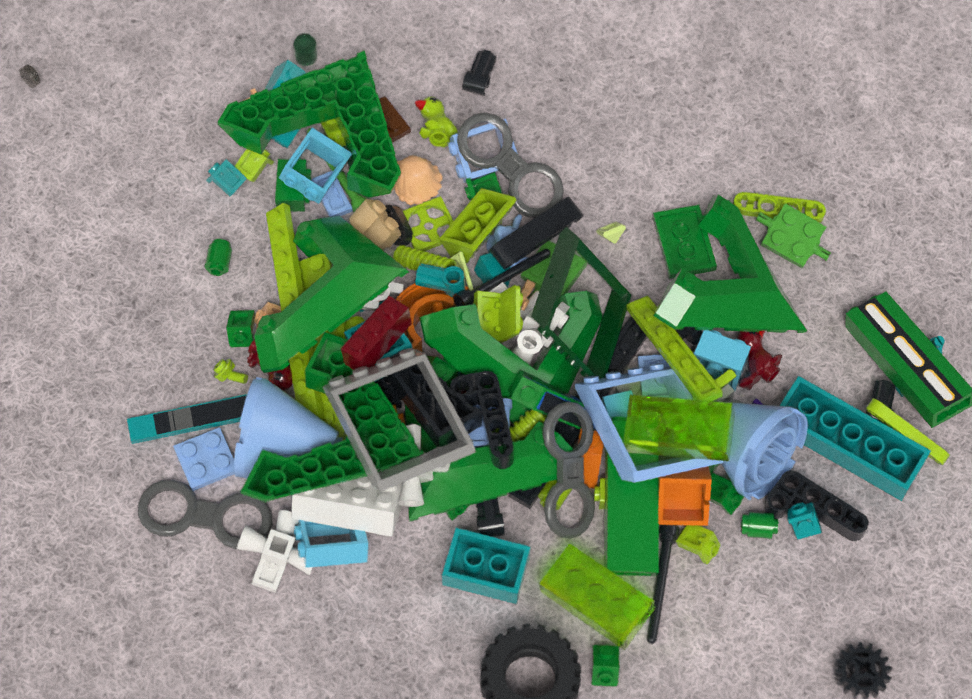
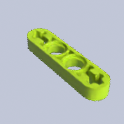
M749 192L737 194L733 202L743 216L758 217L760 212L773 219L780 213L785 203L789 206H794L800 212H802V207H805L804 214L819 223L823 221L826 213L824 204L819 201ZM742 200L746 201V207H742ZM758 201L757 207L754 209V202ZM763 203H770L774 209L772 211H764L761 205ZM812 209H817V216H813Z
M873 398L865 408L888 427L931 450L928 457L943 466L949 458L950 454L878 400Z

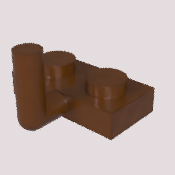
M386 96L380 98L389 137H391L393 143L409 134L411 128Z

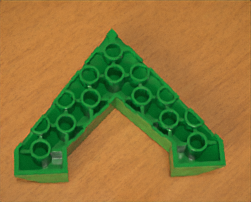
M365 50L356 53V57L346 61L341 59L326 65L325 68L320 70H313L280 83V87L270 91L265 89L252 94L249 99L242 102H232L227 105L217 122L240 147L262 155L269 141L274 136L335 119L349 152L352 153L353 164L347 173L348 190L368 198L391 194L401 176L400 167L395 157L391 137H389L386 120L378 93H376L375 83L368 66Z
M714 195L698 226L716 237L721 247H726L729 254L727 259L734 274H739L740 279L702 281L694 274L682 268L668 285L653 316L673 329L682 330L684 327H695V330L724 328V331L759 332L762 330L785 333L787 330H796L797 333L807 332L806 327L761 254L739 208L720 195Z
M340 216L319 218L300 223L293 242L308 258L318 254H325L333 264V267L282 312L262 316L254 335L261 371L268 373L286 368L290 365L288 361L299 351L301 354H304L318 343L316 338L327 330L331 333L361 310L370 300L372 301L388 289L389 283L396 277L400 276L402 278L409 271Z
M589 291L565 293L560 296L557 307L561 302L568 305L570 308L566 315L569 318L561 329L556 327L554 333L583 362L603 318L598 295ZM476 304L452 307L419 318L424 342L429 347H434L444 357L443 360L456 372L460 371L463 375L482 371H491L496 374L502 398L510 399L508 390L520 369L566 393H569L580 369V366L575 369L565 359L568 356L565 351L560 354L551 344L548 348L544 346L537 357L536 363L531 367L481 329ZM485 385L482 388L489 389L492 386ZM512 400L510 422L512 424L515 421L519 422L520 416H525V412L531 409Z
M324 333L305 369L306 388L326 394L323 386L329 384V380L338 376L345 378L353 374L354 370L345 365L341 352L342 346L348 341L347 339ZM374 381L338 395L378 473L424 454L423 451L419 450L413 436L405 424L401 423L397 412L379 385L375 384ZM345 437L346 440L335 444L330 442L313 448L310 453L298 457L293 455L286 458L262 450L241 489V494L267 502L366 477L367 474L348 437Z
M426 356L437 377L442 378L447 383V386L451 388L452 380L458 377L457 372L440 358ZM405 405L406 426L412 424L421 426ZM538 421L524 440L513 442L514 462L507 469H498L492 464L489 448L485 446L475 448V453L451 462L447 472H433V481L420 483L424 505L409 507V522L419 520V517L433 513L434 515L455 510L459 506H470L506 496L509 492L520 489L524 491L542 486V483L553 480L557 481V459L550 455L544 445L542 434L544 424ZM421 426L420 451L428 453L437 447ZM554 431L555 441L559 448L565 452L572 451L571 446L560 434ZM503 446L499 447L501 454H504Z

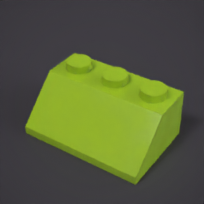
M481 188L439 238L449 256L453 257L461 251L463 252L465 262L468 263L495 231L496 227L510 213L517 201L516 198Z

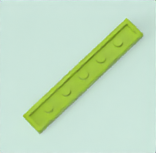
M648 295L627 304V311L700 406L723 397L722 389L676 330L653 316L657 306Z

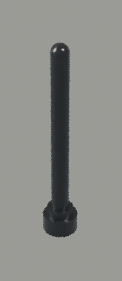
M544 249L471 291L461 290L453 295L455 305L457 307L473 305L474 293L476 291H491L502 282H507L549 258L551 255L550 250Z
M660 525L659 527L662 547L659 559V573L656 577L647 633V642L649 644H654L657 641L672 544L678 539L680 528L676 525Z

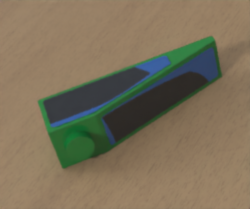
M521 369L508 390L510 399L544 415H548L556 405L564 402L578 403L585 408L580 399ZM571 412L563 414L558 419L575 428H582L578 417Z

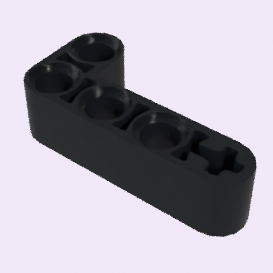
M482 371L455 377L451 382V389L456 393L460 390H466V393L460 394L466 398L470 405H479L482 411V421L492 464L498 469L509 468L514 462V449L496 374L491 371ZM485 385L492 386L489 389L482 388ZM490 407H496V408H497V409L494 410V411L487 410V409L490 408ZM495 429L503 430L499 433L492 432ZM500 446H503L504 454L500 453Z
M789 470L785 472L768 495L764 509L766 513L774 514V519L782 518L792 504L811 503L806 497L812 496L818 501L813 503L819 522L850 541L861 540L869 525L868 518L862 512L796 471ZM785 483H793L796 488L790 489ZM771 502H779L783 507L776 508ZM828 510H835L839 516L830 515ZM855 524L859 526L856 529L852 527Z

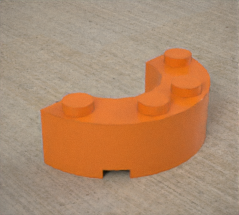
M452 280L449 283H457V281ZM415 283L407 287L396 298L397 301L409 308L412 324L404 334L411 342L414 350L416 349L420 352H423L422 338L415 331V327L420 321L419 318L434 313L433 304L435 302H442L444 310L457 307L453 297L448 296L445 291L418 286Z

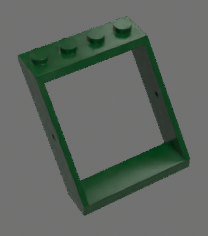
M566 227L559 234L531 317L540 325L537 330L546 339L550 336L554 339L551 345L560 354L565 351L568 354L565 359L575 369L578 366L583 369L580 374L584 378L590 376H598L599 379L606 378V373L608 372L627 312V304L630 302L632 295L582 240ZM575 251L612 289L587 366L550 329Z

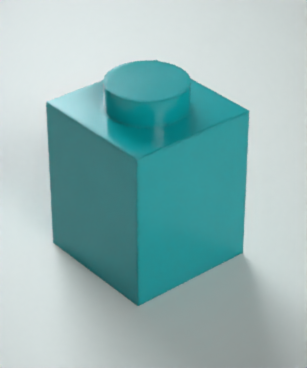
M488 253L479 257L474 271L481 281L485 283L510 269L511 266L504 270L493 255ZM508 280L504 284L508 286L510 284V280Z

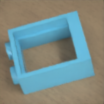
M311 128L285 165L279 179L288 187L304 194L308 200L319 204L347 164L352 153L316 129ZM306 149L336 167L323 187H320L293 169Z
M298 520V525H294L295 541H300L298 542L299 558H304L306 568L367 562L368 540L365 531ZM349 534L351 542L310 545L308 537Z

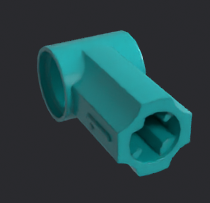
M422 263L418 266L415 280L416 285L445 291L450 297H453L455 293L461 290H465L464 273L459 267L441 268ZM452 280L458 281L457 283H449Z

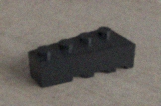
M398 352L397 354L391 356L390 358L393 359V358H395V357L400 356V355H399L400 352ZM417 364L385 376L437 448L458 440ZM439 377L438 379L467 433L469 434L481 427L482 411L476 406L470 405L464 396L459 392H454Z

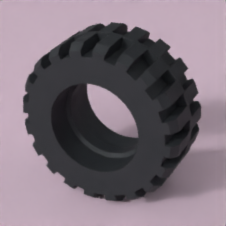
M522 624V629L516 630L515 626L508 628L506 635L500 633L495 637L494 644L488 645L485 657L482 658L480 672L482 697L485 699H577L581 682V664L578 663V654L576 650H571V643L566 637L561 640L558 631L552 629L551 632H547L544 625L538 624L537 629L530 628V624ZM523 657L539 658L548 663L554 670V686L548 693L539 697L529 698L520 696L512 691L506 683L505 674L508 666L515 660Z

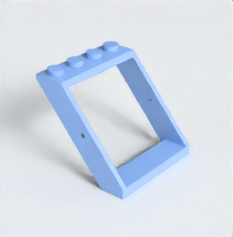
M664 363L651 364L649 369L642 370V367L627 369L628 373L621 374L620 372L606 373V378L601 379L598 376L583 378L584 382L575 384V389L622 480L639 482L723 463L722 451L692 399L690 392L671 367H664ZM661 377L701 452L635 466L596 390Z

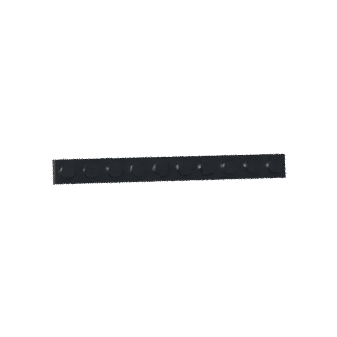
M632 316L620 331L607 373L620 372L623 374L648 338ZM613 387L596 390L601 401L604 396L609 395ZM558 421L554 431L560 434L572 448L579 439L580 429ZM546 483L524 491L520 489L509 492V497L526 508L531 509Z

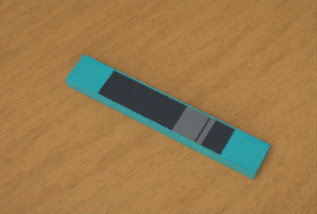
M247 394L128 418L127 423L131 443L135 444L240 422Z

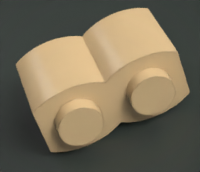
M365 199L349 218L351 225L382 250L387 247L390 248L401 236L398 223L393 218L388 217L385 211L386 207L381 201Z

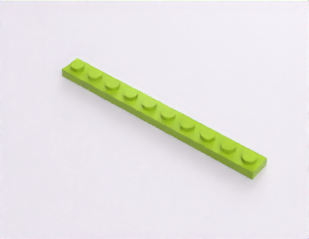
M285 203L266 213L281 312L304 292L297 247L293 242L295 235L290 206ZM311 347L304 354H301L299 351L289 359L295 400L324 421L325 416L321 392L306 388L305 369L314 354L313 347Z

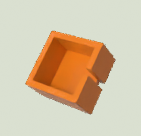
M708 466L658 477L659 525L708 526L711 475Z

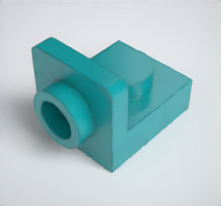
M226 159L221 164L216 162L209 169L208 173L210 176L206 181L208 183L213 181L230 197L247 178Z
M812 502L808 504L798 503L788 509L787 520L789 524H792L797 540L822 533V527Z

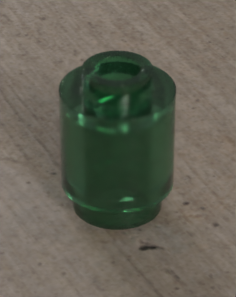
M307 33L298 35L293 43L296 62L302 66L314 64L318 58L316 40Z

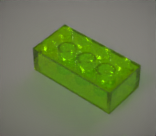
M630 395L623 444L628 453L729 461L735 410L733 404L727 402Z
M570 543L539 583L540 591L624 651L655 610L654 600Z

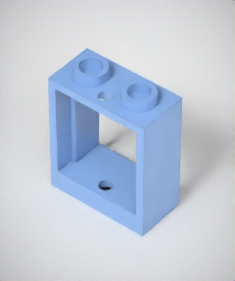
M486 124L471 129L468 132L467 138L495 130L502 149V134L494 125ZM458 134L450 137L448 148L451 156L456 157L458 165H455L459 179L463 178L464 183H466L467 178L475 180L491 173L499 172L493 167L471 173L468 162L459 152ZM513 142L512 149L517 153Z

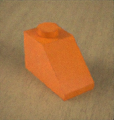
M582 428L580 429V435H579L578 444H579V442H580V440H581ZM597 431L593 432L592 443L587 453L582 456L584 457V483L593 489L594 486H597L604 446Z

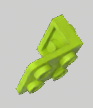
M513 285L501 293L476 291L474 293V304L477 307L481 329L501 344L520 333L523 327V319L520 317L523 294L520 292L519 285Z

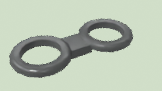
M483 112L474 114L463 122L457 137L459 152L473 166L484 169L495 167L510 181L508 193L509 196L516 198L517 201L514 207L518 212L526 217L535 218L562 201L564 188L560 176L547 164L537 162L527 164L512 149L513 137L511 129L503 119L495 114ZM485 122L499 129L502 134L503 145L498 155L493 158L484 159L477 157L471 152L468 147L467 136L474 125ZM528 173H542L552 182L554 189L553 198L547 206L538 209L531 208L520 199L518 192L519 182Z
M564 402L556 405L548 413L544 421L542 433L545 447L550 455L557 459V483L550 489L545 499V519L553 533L561 538L568 539L582 535L589 528L595 511L593 494L584 483V457H582L587 453L593 440L594 429L592 419L585 408L573 402ZM571 412L578 417L581 423L582 436L577 447L572 451L565 452L557 445L554 430L558 419L563 414ZM572 488L580 494L583 500V515L575 526L565 528L557 519L556 503L565 490Z
M162 480L152 484L143 492L138 502L137 514L141 524L150 533L161 537L175 536L184 532L190 526L210 529L214 531L216 538L225 546L237 550L240 538L230 536L224 530L222 523L225 513L232 506L238 504H249L260 511L262 523L257 531L258 533L267 537L272 527V513L266 502L241 493L230 495L219 504L199 501L186 484L176 480ZM164 491L180 493L187 501V511L184 517L172 525L155 523L148 514V506L151 500L157 494Z

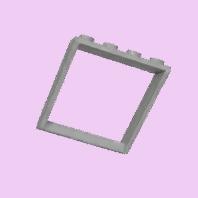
M414 348L401 351L399 353L400 356L393 359L390 357L380 359L376 362L375 366L368 369L367 367L357 368L353 371L352 375L345 378L343 376L332 378L329 380V384L323 386L372 486L380 492L476 452L472 440L426 355L416 349L414 350ZM417 364L458 440L378 473L338 395Z

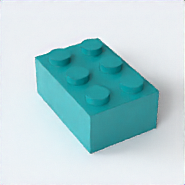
M455 528L442 573V585L517 604L530 558L531 547Z

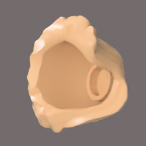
M413 155L397 161L401 176L394 190L401 202H406L408 205H419L437 196L438 190L442 187L440 182L443 180L437 166H433L427 159Z

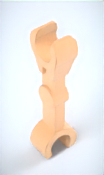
M527 279L521 290L523 294L521 310L525 311L529 304L527 297H529L536 283Z

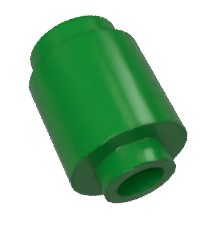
M215 239L209 245L205 269L211 275L221 276L228 272L232 255L231 244L228 241Z
M759 512L742 514L741 534H746L747 537L772 539L773 534L778 533V519H774V514Z

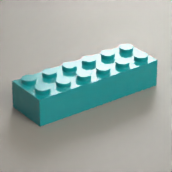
M800 376L797 377L780 406L793 407L806 416L808 429L804 446L900 501L904 499L931 450Z

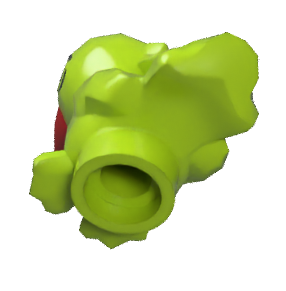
M432 96L415 101V105L422 117L427 120L425 122L426 128L421 127L419 134L423 139L429 137L430 143L434 146H448L450 137L458 134V131L453 122L446 117L442 102Z

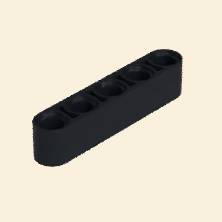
M567 197L498 241L490 248L489 252L505 270L558 236L566 227L570 228L572 223L578 222L584 214L573 200Z

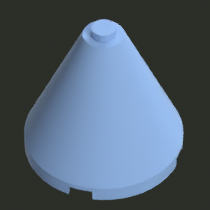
M256 377L249 388L239 428H241L239 443H236L234 474L236 477L247 479L262 450L286 458L293 455L298 457L310 453L311 449L330 442L331 444L341 442L343 438L339 437L337 430L265 378Z
M711 401L698 408L722 451L723 463L721 464L736 491L748 500H751V496L761 499L768 495L781 476L794 466L796 461L791 459V456L796 446L803 448L808 429L807 418L802 412L793 407Z

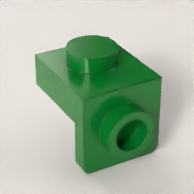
M495 172L476 180L466 179L468 186L465 187V192L469 201L474 198L481 188L503 194Z
M593 645L592 685L618 686L620 667L619 646Z

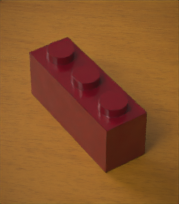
M388 296L342 346L341 352L345 365L353 370L360 367H367V369L373 367L411 326L412 321L409 308Z

